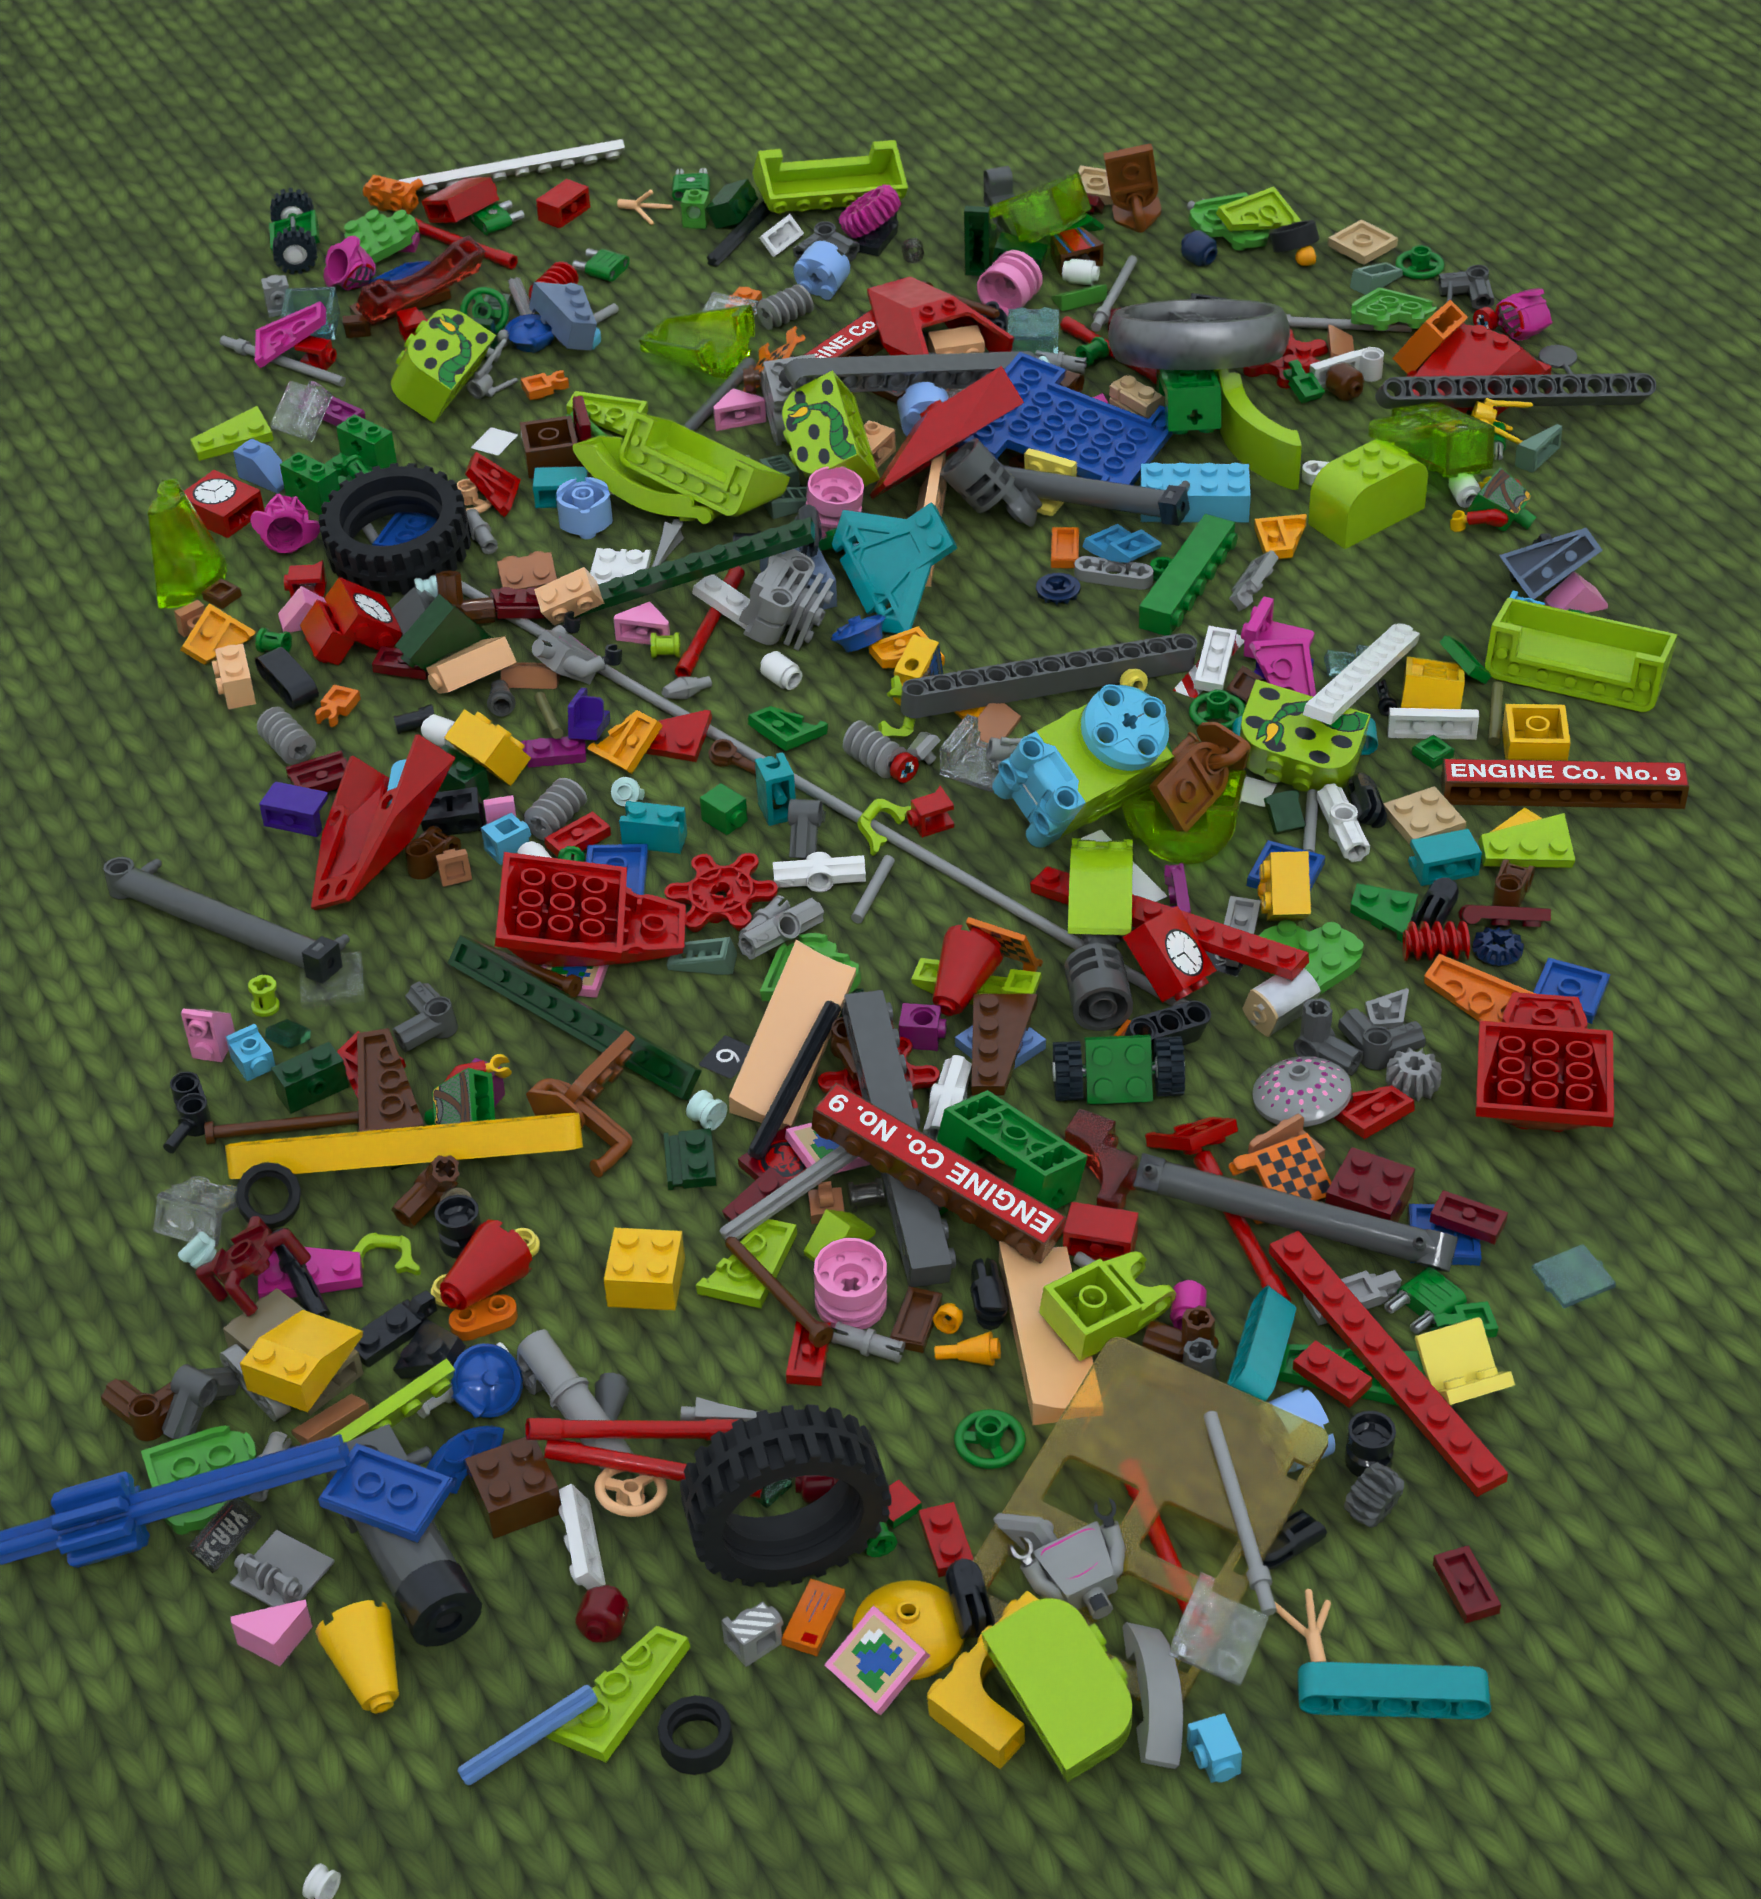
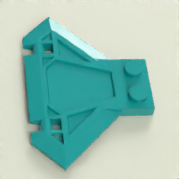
M932 502L907 519L843 510L832 541V546L836 552L844 549L846 553L840 559V562L866 613L870 615L876 612L877 615L885 616L882 632L898 634L912 629L931 567L958 548L939 511ZM858 540L859 544L854 547L853 543ZM890 603L891 607L889 609H886L885 606Z

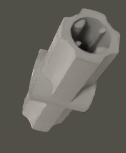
M809 898L738 935V946L742 954L746 955L749 959H754L823 922L824 910L819 902Z

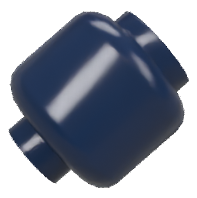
M1195 230L1186 234L1181 241L1182 256L1197 267L1210 265L1217 256L1216 241L1201 230Z

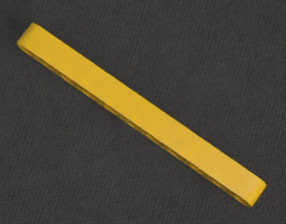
M562 1113L237 1142L225 1145L229 1179H241L242 1175L252 1166L264 1162L279 1163L289 1168L293 1174L428 1163L432 1162L438 1155H452L456 1160L566 1151L582 1148L583 1141L580 1114Z

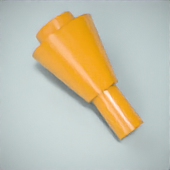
M990 1331L963 1340L955 1345L935 1346V1359H958L994 1367L995 1359L1001 1358L999 1338H994Z

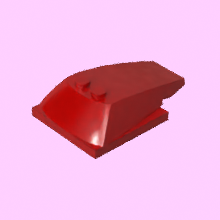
M1461 325L1431 354L1424 364L1416 371L1411 370L1407 373V377L1550 375L1552 366L1536 360L1525 349L1504 334L1489 330L1483 325ZM1513 387L1515 393L1520 394L1518 389ZM1437 388L1438 392L1445 396L1443 390ZM1463 388L1464 393L1470 395L1469 391ZM1488 388V391L1491 394L1495 395V392L1491 388ZM1412 389L1415 395L1420 396L1417 390ZM1474 407L1411 408L1405 410L1417 415L1419 409H1427L1430 411V415L1427 417L1440 415L1449 420H1454L1466 414L1467 410L1472 412ZM1493 407V409L1497 410L1496 417L1508 407Z
M504 852L494 947L507 948L516 956L530 963L552 967L603 966L682 954L684 951L686 905L650 894L639 895L634 893L631 888L626 887L627 867Z
M1512 992L1505 1008L1502 1022L1479 1021L1475 1117L1493 1118L1520 1129L1551 1130L1554 1132L1591 1126L1613 1128V1031L1587 1029V1018L1578 997Z

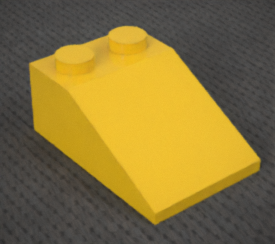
M1407 656L1401 708L1461 709L1465 685L1463 668L1458 663Z
M301 1310L259 1337L240 1362L246 1388L250 1392L309 1412L361 1340L363 1331Z

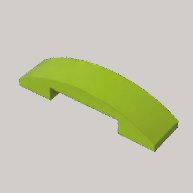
M920 958L911 978L912 984L933 994L939 960ZM1010 969L1008 977L990 976L977 994H1035L1042 975L1041 972Z

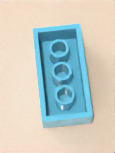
M1156 462L1141 464V487L1166 490L1168 485L1179 486L1183 481L1190 483L1187 492L1190 510L1182 522H1199L1204 514L1234 522H1249L1251 497L1249 464H1160ZM1141 514V522H1161V517Z

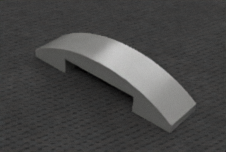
M1126 1622L1122 1626L1126 1657L1128 1660L1136 1661L1144 1720L1136 1727L1141 1763L1176 1769L1179 1766L1182 1748L1183 1706L1180 1679L1173 1652L1160 1629Z

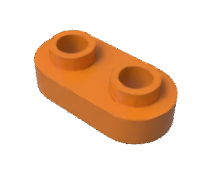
M498 1294L487 1297L464 1310L455 1309L449 1316L450 1331L462 1341H469L509 1328L518 1318L516 1302L508 1295Z

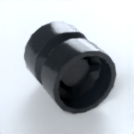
M459 1194L448 1196L441 1200L435 1209L441 1250L447 1256L456 1259L478 1226L481 1225L477 1202L467 1195Z
M1363 1411L1356 1414L1350 1420L1347 1432L1345 1464L1348 1470L1355 1476H1361L1366 1468L1377 1462L1391 1468L1396 1429L1395 1424L1388 1416L1377 1411Z

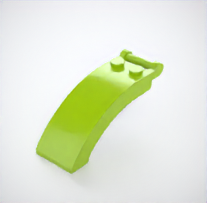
M1213 369L1221 386V428L1219 430L1228 449L1242 464H1249V469L1261 477L1285 488L1299 490L1302 445L1298 431L1287 429L1263 415L1247 397L1239 373H1229L1228 369Z
M597 436L573 444L575 455L594 478L605 482L610 492L633 506L660 515L679 517L680 521H693L697 518L702 524H708L715 517L724 515L694 500L691 495H683L623 465L619 457L623 443L622 437Z
M1072 838L1068 934L1127 935L1131 932L1133 839L1098 842L1095 840Z

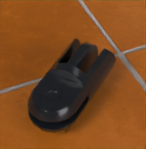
M803 505L798 510V515L794 520L812 518L815 524V542L799 547V552L806 555L809 546L810 557H814L817 555L819 541L822 538L821 521L819 519V512L814 506Z
M1358 772L1354 774L1352 779H1349L1347 782V790L1351 804L1357 808V820L1365 825H1371L1372 828H1381L1387 821V813L1376 783L1365 773Z
M1439 878L1430 885L1411 918V921L1415 922L1416 927L1419 926L1422 919L1427 921L1430 930L1435 921H1439L1443 927L1458 900L1459 887L1456 882L1449 878Z
M978 1258L972 1264L970 1293L978 1323L984 1329L991 1331L997 1329L1003 1323V1318L1008 1311V1303L1004 1283L999 1278L996 1262L993 1259L987 1258L984 1265L983 1259Z
M1303 1509L1296 1511L1255 1538L1263 1565L1267 1566L1269 1570L1280 1567L1324 1539L1327 1530L1324 1525L1316 1521Z
M961 1558L954 1561L946 1572L945 1582L960 1638L966 1639L969 1636L978 1638L987 1626H994L996 1624L983 1574L979 1566L970 1559Z

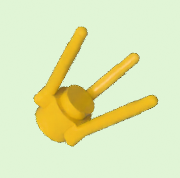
M1486 398L1484 403L1479 401L1475 403L1471 413V422L1477 423L1478 426L1487 428L1515 444L1522 442L1519 438L1492 425L1494 422H1500L1495 420L1497 410L1493 409V406L1531 408L1533 403L1498 401ZM1505 424L1506 430L1511 432L1513 427Z

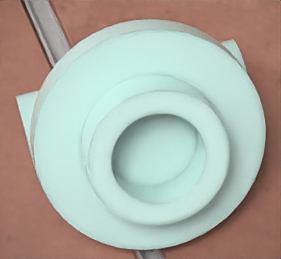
M630 777L617 779L611 788V796L614 802L624 807L626 801L637 802L638 800H643L645 790L640 788L637 781Z
M199 1232L179 1251L178 1256L183 1262H189L190 1266L197 1269L201 1265L211 1262L217 1252L214 1248L215 1240L206 1233Z

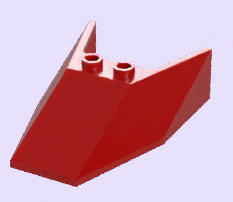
M911 276L867 289L882 345L890 355L929 354L922 328L942 322L949 329L978 325L985 342V347L989 352H1011L1014 341L1012 335L953 295Z
M1000 366L943 403L940 399L935 401L925 411L920 413L921 419L911 429L870 493V497L874 499L931 467L932 459L944 452L945 458L955 453L959 449L955 447L956 445L1022 405L1024 401L1003 367Z
M415 735L397 788L387 791L389 777L355 756L349 757L322 832L311 902L312 909L319 910L351 901L411 842L453 764L454 756L421 735ZM392 799L390 806L386 809L388 802Z

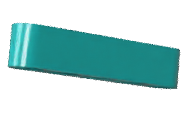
M1270 1286L1264 1287L1250 1306L1227 1382V1386L1256 1408L1264 1404L1275 1388L1297 1309L1294 1304Z
M1308 1662L1300 1666L1297 1671L1299 1707L1308 1714L1480 1719L1486 1717L1491 1712L1488 1673L1479 1667Z

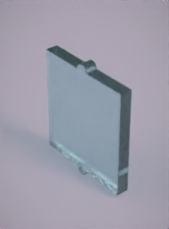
M1583 1244L1532 1265V1271L1545 1285L1544 1290L1550 1291L1563 1308L1615 1288L1616 1282L1602 1267L1603 1262L1597 1261Z

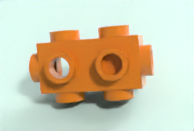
M373 175L363 187V196L367 197L369 204L376 206L379 211L392 210L396 212L398 210H405L407 214H410L419 204L416 191L424 185L419 178L411 183Z

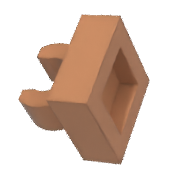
M199 600L174 611L178 632L184 638L189 636L205 610L204 605Z
M453 848L444 850L443 854L436 855L440 881L443 887L472 880L466 849L455 850Z
M831 1181L821 1182L818 1184V1189L808 1191L811 1224H818L826 1209L844 1212L842 1188H832Z

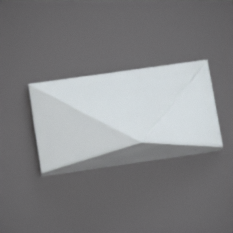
M789 214L760 236L759 239L771 255L775 257L801 237L804 232Z

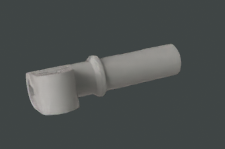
M542 1329L533 1332L520 1343L517 1349V1364L522 1372L523 1384L532 1395L545 1389L551 1398L550 1406L552 1409L559 1410L566 1420H610L589 1391V1386L587 1385L589 1381L577 1374L547 1330ZM579 1438L582 1444L634 1454L624 1439Z

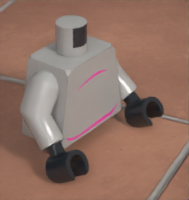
M569 611L565 613L563 625H557L551 630H545L532 645V653L552 671L590 684L596 672L604 669L606 664L616 666L621 663L622 649L617 650L616 644H609L605 647V656H597L575 637L567 634V632L571 634L578 633L581 625V617L574 619V612Z
M1109 1497L1111 1511L1107 1515H1101L1098 1512L1096 1501L1093 1504V1512L1098 1518L1102 1519L1103 1525L1101 1526L1095 1521L1034 1551L1032 1542L1022 1536L1020 1539L1025 1545V1552L1022 1555H1018L1015 1552L1012 1544H1009L1007 1547L1008 1554L1014 1559H1020L1022 1562L1020 1568L1036 1594L1043 1598L1063 1600L1074 1606L1077 1610L1087 1606L1093 1619H1101L1113 1610L1107 1596L1117 1591L1116 1578L1120 1577L1123 1573L1126 1547L1119 1523L1113 1519L1117 1510L1116 1504Z

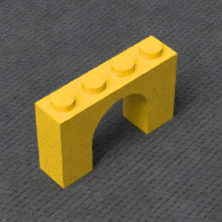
M1026 1591L1019 1600L1014 1599L1006 1606L1002 1618L997 1623L1039 1599L1029 1591ZM992 1625L987 1626V1627L982 1631V1633H983L984 1631H986L987 1629L991 1628ZM980 1634L977 1644L969 1653L963 1652L956 1659L952 1671L944 1679L939 1678L932 1684L927 1694L928 1712L930 1717L998 1769H1001L1025 1743V1729L1023 1722L992 1700L983 1688V1682L988 1673L995 1667V1664L985 1650L982 1634Z

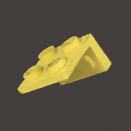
M1030 448L1024 453V469L1077 477L1076 461ZM1039 498L1042 506L1037 512L1053 516L1064 502Z
M1479 1317L1415 1336L1425 1376L1449 1405L1515 1385L1511 1371L1498 1372L1497 1367H1495L1482 1319Z

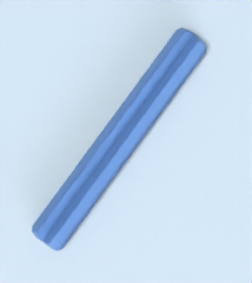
M584 1685L459 1766L458 1773L467 1786L472 1785L595 1705L598 1700L594 1691L589 1685Z

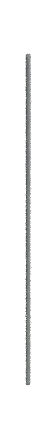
M461 581L463 595L470 599L489 597ZM505 618L537 638L546 630L527 618ZM605 665L604 669L598 671L599 674L673 717L690 714L683 708L608 665ZM709 726L706 736L715 741L719 739L731 741L737 747V752L741 756L753 762L757 758L762 757L763 759L766 757L714 726ZM794 773L795 787L816 800H821L823 804L852 821L858 822L859 817L863 814L861 811ZM874 819L871 821L872 829L877 834L886 837L887 841L1074 950L1085 946L1084 941L1079 937L1068 934V931L880 822ZM1124 964L1129 982L1159 998L1146 976ZM1172 997L1165 1002L1175 1006L1189 1001L1182 998L1176 1002L1175 998Z

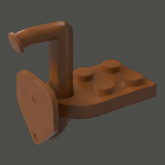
M1151 143L1103 153L1109 192L1114 203L1112 207L1114 221L1116 224L1139 233L1144 232L1162 213L1160 200L1157 197L1158 181Z
M1203 722L1198 726L1197 734L1201 742L1194 733L1188 732L1187 737L1171 752L1175 759L1149 786L1178 834L1187 833L1221 796L1226 788L1229 772H1241L1246 768L1251 749L1250 744L1218 722Z
M627 1030L572 1085L561 1080L546 1078L537 1082L526 1093L535 1116L579 1113L581 1130L586 1125L611 1146L602 1157L590 1161V1169L597 1178L602 1177L603 1173L614 1166L632 1146L631 1135L593 1104L604 1091L603 1085L607 1081L612 1084L624 1070L622 1066L633 1054L630 1048L636 1038Z

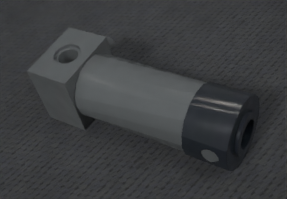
M389 1424L347 1442L349 1453L357 1443L415 1465L423 1464L433 1457L430 1448L427 1446L406 1455ZM337 1470L326 1473L328 1484ZM341 1515L350 1533L358 1531L395 1599V1605L418 1644L426 1647L440 1646L454 1641L475 1625L481 1615L482 1603L461 1565L456 1562L433 1520L417 1543Z

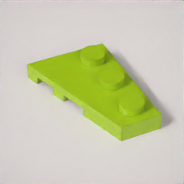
M1275 187L1219 206L1216 212L1229 231L1277 229L1292 223L1301 222L1300 218Z
M575 391L566 405L567 414L570 415L573 411V396L583 395L586 410L591 413L589 419L595 425L622 436L626 435L634 411L644 414L648 412V401Z
M255 406L191 438L190 441L195 455L201 461L233 452L249 439H254L261 443L274 441L272 431L258 406Z
M1565 813L1482 834L1478 841L1482 852L1483 866L1501 867L1504 859H1508L1510 863L1523 867L1532 865L1535 867L1572 868L1575 863Z
M768 1219L752 1230L740 1242L776 1278L798 1234L797 1225ZM733 1254L728 1259L723 1258L716 1265V1271L708 1279L703 1277L696 1284V1291L699 1295L756 1308H762L769 1293Z

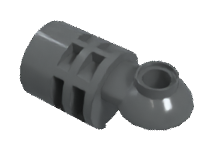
M975 438L968 441L947 460L941 469L940 475L978 514L987 511L1003 498L1006 502V509L1018 523L1022 524L1024 522L1030 527L1034 526L1037 519V510L1042 506L1041 501L1027 487L1023 491H1019L1013 484L1014 476L979 439Z
M1081 934L1085 946L1071 953L1064 965L1073 1016L1076 1022L1085 1029L1094 1031L1110 1030L1124 1023L1133 1011V1000L1127 972L1124 967V959L1117 949V944L1122 942L1124 938L1123 935Z

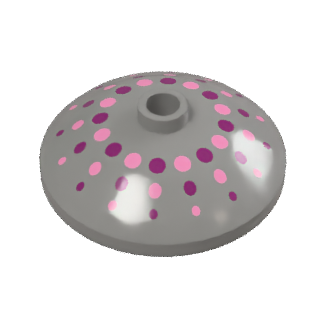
M1298 1056L1277 1062L1265 1070L1256 1080L1252 1095L1256 1110L1268 1121L1279 1124L1281 1121L1290 1119L1299 1113L1304 1117V1127L1326 1122L1343 1111L1350 1101L1352 1088L1348 1074L1336 1063L1320 1057Z

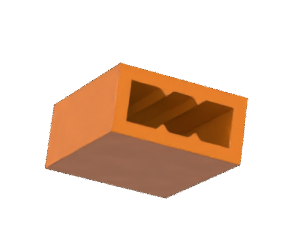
M1449 300L1422 324L1392 359L1406 373H1409L1411 370L1416 371L1469 317Z

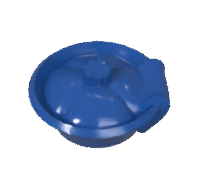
M522 315L514 318L505 326L504 330L509 333L508 339L513 341L517 349L536 353L552 343L554 340L552 327L548 323L543 324L540 321L541 315Z
M860 615L852 617L848 620V624L837 628V631L831 637V641L840 644L846 652L867 647L883 637L882 626L886 617L883 615H874L861 619Z
M477 1344L467 1348L456 1359L453 1365L455 1372L451 1380L453 1389L451 1398L456 1401L459 1407L470 1412L474 1418L479 1416L492 1418L507 1413L516 1405L522 1393L523 1377L517 1361L508 1351L493 1344Z

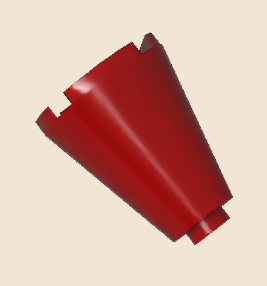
M955 925L949 927L944 935L932 999L934 1005L941 1006V1014L952 1016L960 1014L973 999V994H977L999 967L1005 956L1004 952L1002 954L1000 952L1001 944L999 941L978 928L972 927L971 931L961 930L963 925Z
M489 1219L478 1226L440 1284V1297L446 1306L451 1309L464 1310L517 1282L531 1272L532 1268H529V1263L532 1261V1254L525 1241L515 1230L511 1229L507 1232L499 1227L503 1224L502 1222Z

